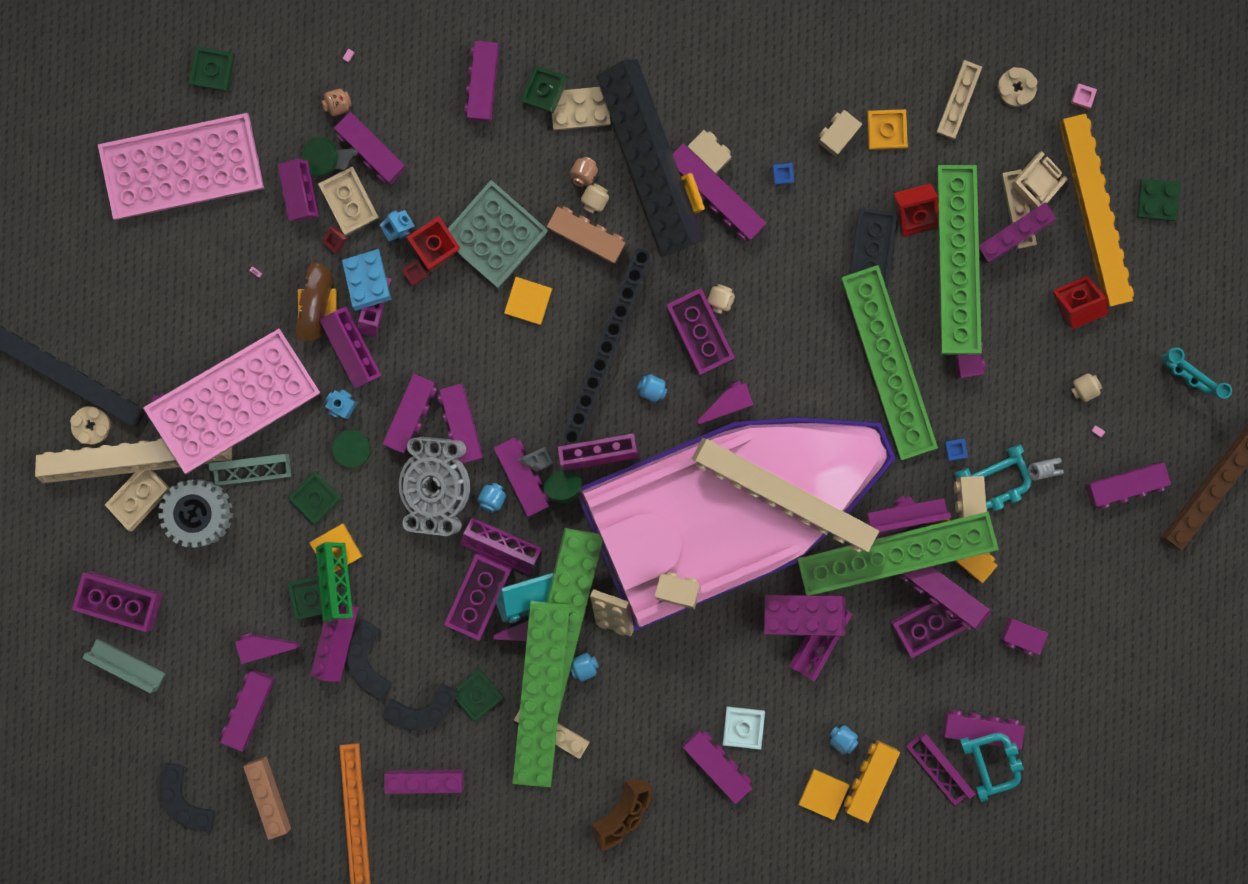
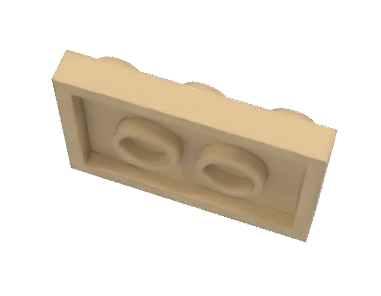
M600 87L564 90L554 114L552 113L554 131L611 125L610 113Z
M353 166L319 183L345 236L379 219Z
M153 470L138 471L128 479L105 506L128 531L132 532L163 499V496L169 493L170 488Z
M593 589L590 597L596 624L603 629L614 630L620 635L631 636L634 627L630 603Z

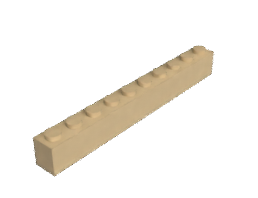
M163 438L152 442L121 443L118 446L102 445L100 448L93 449L85 447L81 450H63L59 453L45 452L42 455H36L35 477L42 483L181 466ZM232 447L204 464L232 461Z
M706 438L701 439L692 457V460L696 462L695 466L704 471L709 468L714 471L712 475L721 480L726 477L731 480L730 484L738 489H741L743 486L748 489L747 493L751 496L758 498L760 495L766 499L765 503L768 505L782 507V512L791 517L794 514L799 516V521L808 526L811 523L816 525V530L825 535L828 532L833 534V539L842 544L845 541L850 543V548L859 553L862 550L869 552L879 533V530Z

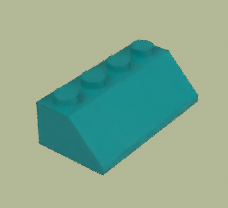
M553 573L501 588L495 602L503 623L508 621L514 623L519 621L521 617H529L531 601L547 602Z

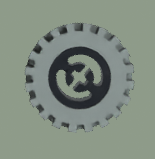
M202 479L182 481L177 483V486H172L169 489L170 493L163 496L165 503H160L159 508L163 509V513H159V519L163 518L164 523L160 525L162 529L167 528L168 532L165 533L167 537H173V542L176 544L182 543L184 547L192 546L193 548L215 543L219 540V537H223L226 534L225 529L231 525L229 519L233 518V513H230L229 508L233 507L232 503L227 501L229 498L228 494H223V488L215 486L214 482ZM193 499L199 500L205 505L206 510L204 507H199V504L188 505V502ZM192 510H196L197 517H194ZM185 519L191 520L190 522L201 521L202 525L199 527H192L185 521Z

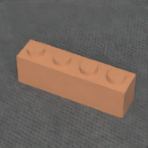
M557 206L547 225V229L615 265L626 245L623 242L624 238L615 233L613 236L606 233L607 229L598 224L596 227L589 224L590 220L580 215L579 218L572 214L573 211L563 206L561 209Z
M267 756L247 763L243 767L268 840L287 834L291 826Z

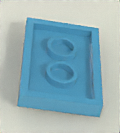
M379 249L342 260L352 307L355 311L392 300Z

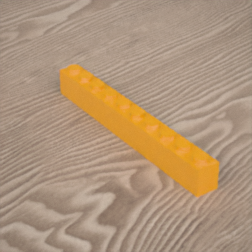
M1086 114L1063 119L1059 122L1101 292L1107 299V307L1133 301L1134 292L1128 283L1129 272L1124 267V252L1119 247L1118 241L1120 237L1114 227L1115 216L1110 211V197L1105 191L1104 185L1106 181L1100 171L1101 161L1095 152L1096 141L1091 136V121L1087 118Z

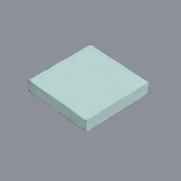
M727 707L723 745L761 749L765 711Z

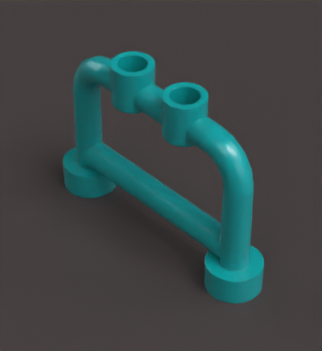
M1172 348L1161 356L1162 362L1170 368L1171 374L1181 376L1186 380L1187 386L1196 387L1201 392L1209 396H1216L1219 399H1226L1231 396L1232 387L1229 384H1216L1184 360L1185 355L1182 349ZM1177 366L1180 368L1179 373L1175 370ZM1192 378L1195 379V384L1191 383Z
M1021 444L1007 449L1010 458L971 475L969 468H965L954 474L956 478L987 477L1017 463L1024 482L1022 486L1011 489L987 501L986 508H992L993 511L1003 508V502L1010 500L1011 503L1021 500V494L1030 488L1032 481L1021 455L1024 452Z
M993 733L970 741L968 737L960 739L965 754L973 752L983 782L982 786L976 787L981 802L987 801V796L1013 789L1020 783V771L1024 770L1021 760H1016L1015 755L1019 754L1016 744H1011L1006 735ZM994 741H1001L1013 773V779L1009 782L992 786L979 746Z

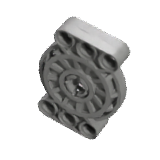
M431 437L412 438L407 443V450L413 457L404 465L399 478L401 500L410 512L403 519V527L406 531L440 536L456 534L461 530L462 526L456 515L465 507L470 493V479L467 470L459 460L466 453V446L459 440ZM417 442L421 444L420 450L417 448ZM435 444L439 446L438 452L435 451ZM453 445H455L457 448L456 454H454L452 451ZM433 480L437 483V486H441V489H438L436 492L431 488ZM413 518L416 520V526L412 523ZM430 520L433 521L434 528L430 526ZM448 522L451 523L452 530H449Z

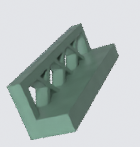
M289 454L209 463V470L214 473L215 486L292 477ZM285 462V474H278L273 470L278 463ZM259 465H264L269 469L265 476L260 477L254 472ZM241 467H245L250 471L245 479H241L236 475V472ZM218 470H227L231 474L227 481L219 482Z
M96 639L91 651L83 656V659L149 693L158 690L166 674L100 639Z

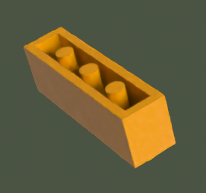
M944 519V520L929 522L925 527L931 526V525H935V524H939V523H943V522H947V521H951V520H950V519ZM981 554L955 561L981 583L998 566L994 563L996 559L990 554Z
M876 740L875 744L872 743L868 749V754L870 755L867 761L864 760L860 767L862 773L859 779L856 778L853 782L852 789L854 790L852 795H848L844 802L845 811L848 814L867 823L873 814L900 754L898 749Z

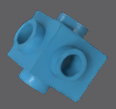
M406 210L391 212L380 224L388 241L397 238L402 240L408 237L410 231L415 227Z
M343 389L340 392L335 390L327 396L325 407L329 409L328 413L338 418L341 416L349 419L358 402L351 399V394Z

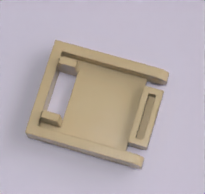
M1042 151L1032 159L1011 183L1034 209L1045 202L1048 203L1067 181L1065 176L1059 181L1057 180L1062 172L1048 156L1041 162L1039 161L1045 155ZM1024 186H1027L1037 197L1035 198Z

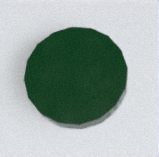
M323 137L312 138L303 148L302 159L308 160L309 170L313 175L324 176L332 172L336 166L337 152H335L334 143L329 139Z
M346 430L335 438L332 444V453L340 465L358 467L368 460L371 453V445L368 438L362 432Z
M558 471L546 480L544 489L550 501H556L557 504H565L579 497V493L583 490V484L577 473L573 471Z

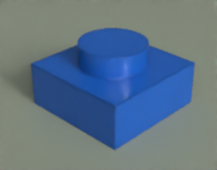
M792 163L773 165L774 185L794 183Z
M965 438L944 442L948 461L968 457Z

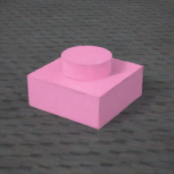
M1077 84L1071 104L1090 109L1097 89Z

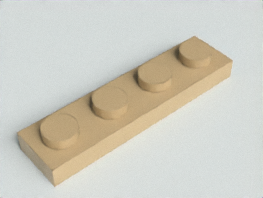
M966 60L963 61L936 134L952 140L956 138L980 75L981 66Z
M1021 169L1001 174L1011 224L1030 212L1028 202L1011 185L1022 172ZM1035 235L1017 246L1016 249L1037 245Z
M519 710V712L517 713V715H516V717H515V719H514V720H515L516 722H518V723H519L520 710ZM558 723L555 745L580 759L590 741Z

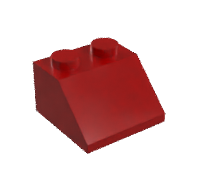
M931 183L894 193L895 209L903 237L938 227V195Z
M439 216L407 237L408 242L428 272L445 263L461 249Z
M1089 276L1053 290L1062 315L1072 329L1108 315L1107 299Z

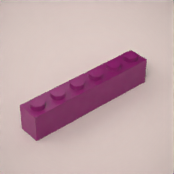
M684 143L673 153L680 176L692 173L702 201L706 200L710 204L709 208L716 215L720 213L724 217L723 222L730 228L733 226L738 231L736 234L743 241L747 239L750 242L762 230L766 222Z
M933 567L899 575V578L904 582L908 583L910 581L915 585L914 589L920 594L926 593L931 597L929 600L938 607L941 604L946 608L945 612L953 619L958 617L962 620L961 625L969 631L974 629L977 632L991 614L990 609Z

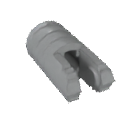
M1061 458L1030 464L1028 467L1030 478L1032 480H1039L1064 474L1063 470H1055L1054 464L1062 462Z

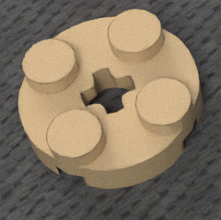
M1011 68L1001 76L998 82V92L1001 100L1012 107L1026 105L1034 98L1037 91V79L1024 68ZM1020 83L1022 91L1018 90L1015 92L1012 85Z
M92 406L79 409L70 420L74 437L84 444H98L108 436L107 434L111 427L107 413ZM89 420L90 422H95L94 430L92 431L86 427Z

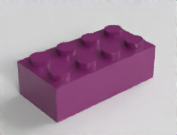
M702 288L666 305L699 376L735 358Z
M480 553L475 554L444 625L480 641L496 607L495 601L501 588L505 587L513 568Z
M89 571L82 574L72 610L147 632L153 630L163 593Z
M929 600L893 619L890 623L907 655L913 658L965 630L966 628L961 625L962 620L958 617L953 619L945 612L946 608L941 604L938 607Z
M765 595L764 634L845 636L846 598L843 596Z

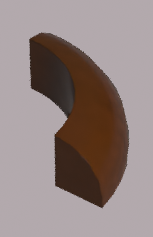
M311 262L305 280H307L305 288L301 292L299 305L302 307L296 322L295 340L312 341L320 338L323 334V326L320 319L325 317L327 301L333 284V275L328 268L317 262Z
M640 779L624 780V790L618 804L604 818L592 823L594 838L602 852L623 841L622 838L630 831H634L643 820L641 816L645 808L649 807L652 794V786L646 781Z

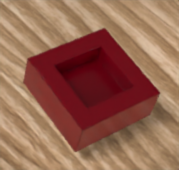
M335 226L329 227L322 243L337 254L341 251L348 238Z
M418 259L402 269V272L412 286L428 277Z

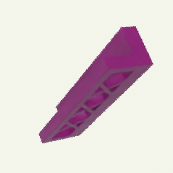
M944 498L867 513L869 526L879 530V532L951 518L950 512L946 510Z
M471 518L460 543L461 546L527 575L531 574L542 549L474 518ZM474 525L479 527L482 532L475 533L471 531V528ZM495 534L499 537V540H491L489 535ZM513 542L517 548L512 549L506 543ZM529 549L535 552L534 557L525 555L524 550Z
M845 610V627L852 616V613ZM805 636L789 667L815 681L840 636H832L830 639L829 636ZM824 647V652L819 656L821 648ZM814 664L815 668L813 669L812 673H808L811 666Z
M924 731L906 745L955 806L965 797L970 799L975 795L974 791ZM921 740L925 745L924 753H916L912 746ZM927 756L937 759V768H929L926 765ZM939 771L949 774V783H943L938 780ZM951 786L960 787L964 793L954 799L951 795Z

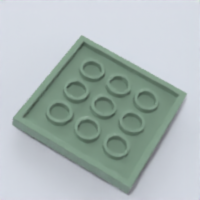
M492 180L489 181L448 228L461 248L457 253L498 289L549 232L548 229Z

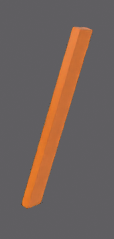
M359 743L340 745L350 883L371 884Z

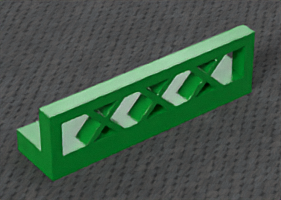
M324 542L316 547L323 623H329L336 619H352L353 611L345 543ZM332 548L340 549V557L338 559L333 555ZM336 565L342 570L340 578L334 571ZM338 584L344 588L342 596L336 590ZM340 603L346 607V614H339L338 606Z

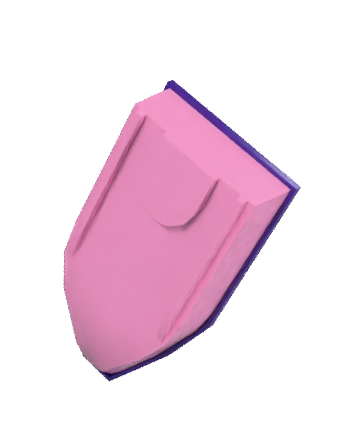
M810 418L733 422L584 485L582 492L579 493V501L593 533L600 534L602 537L601 553L620 598L630 603L634 631L689 609L656 600L655 593L661 574L666 575V572L677 574L680 579L685 580L686 577L696 579L697 583L701 585L696 603L698 605L795 564L798 558L803 557L826 536L816 530V525L811 523L808 526L799 521V516L794 514L791 517L782 512V507L768 505L765 503L766 499L760 495L758 498H755L748 494V489L743 486L741 489L732 486L730 484L731 480L726 477L721 480L712 475L714 471L709 468L704 471L695 466L696 462L692 460V457L702 438L718 444L849 514L896 459L881 423Z

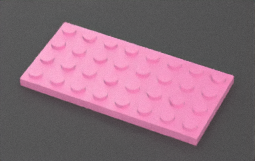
M248 113L98 144L114 220L264 189Z
M277 329L143 408L182 470L187 474L320 395V391L281 330Z

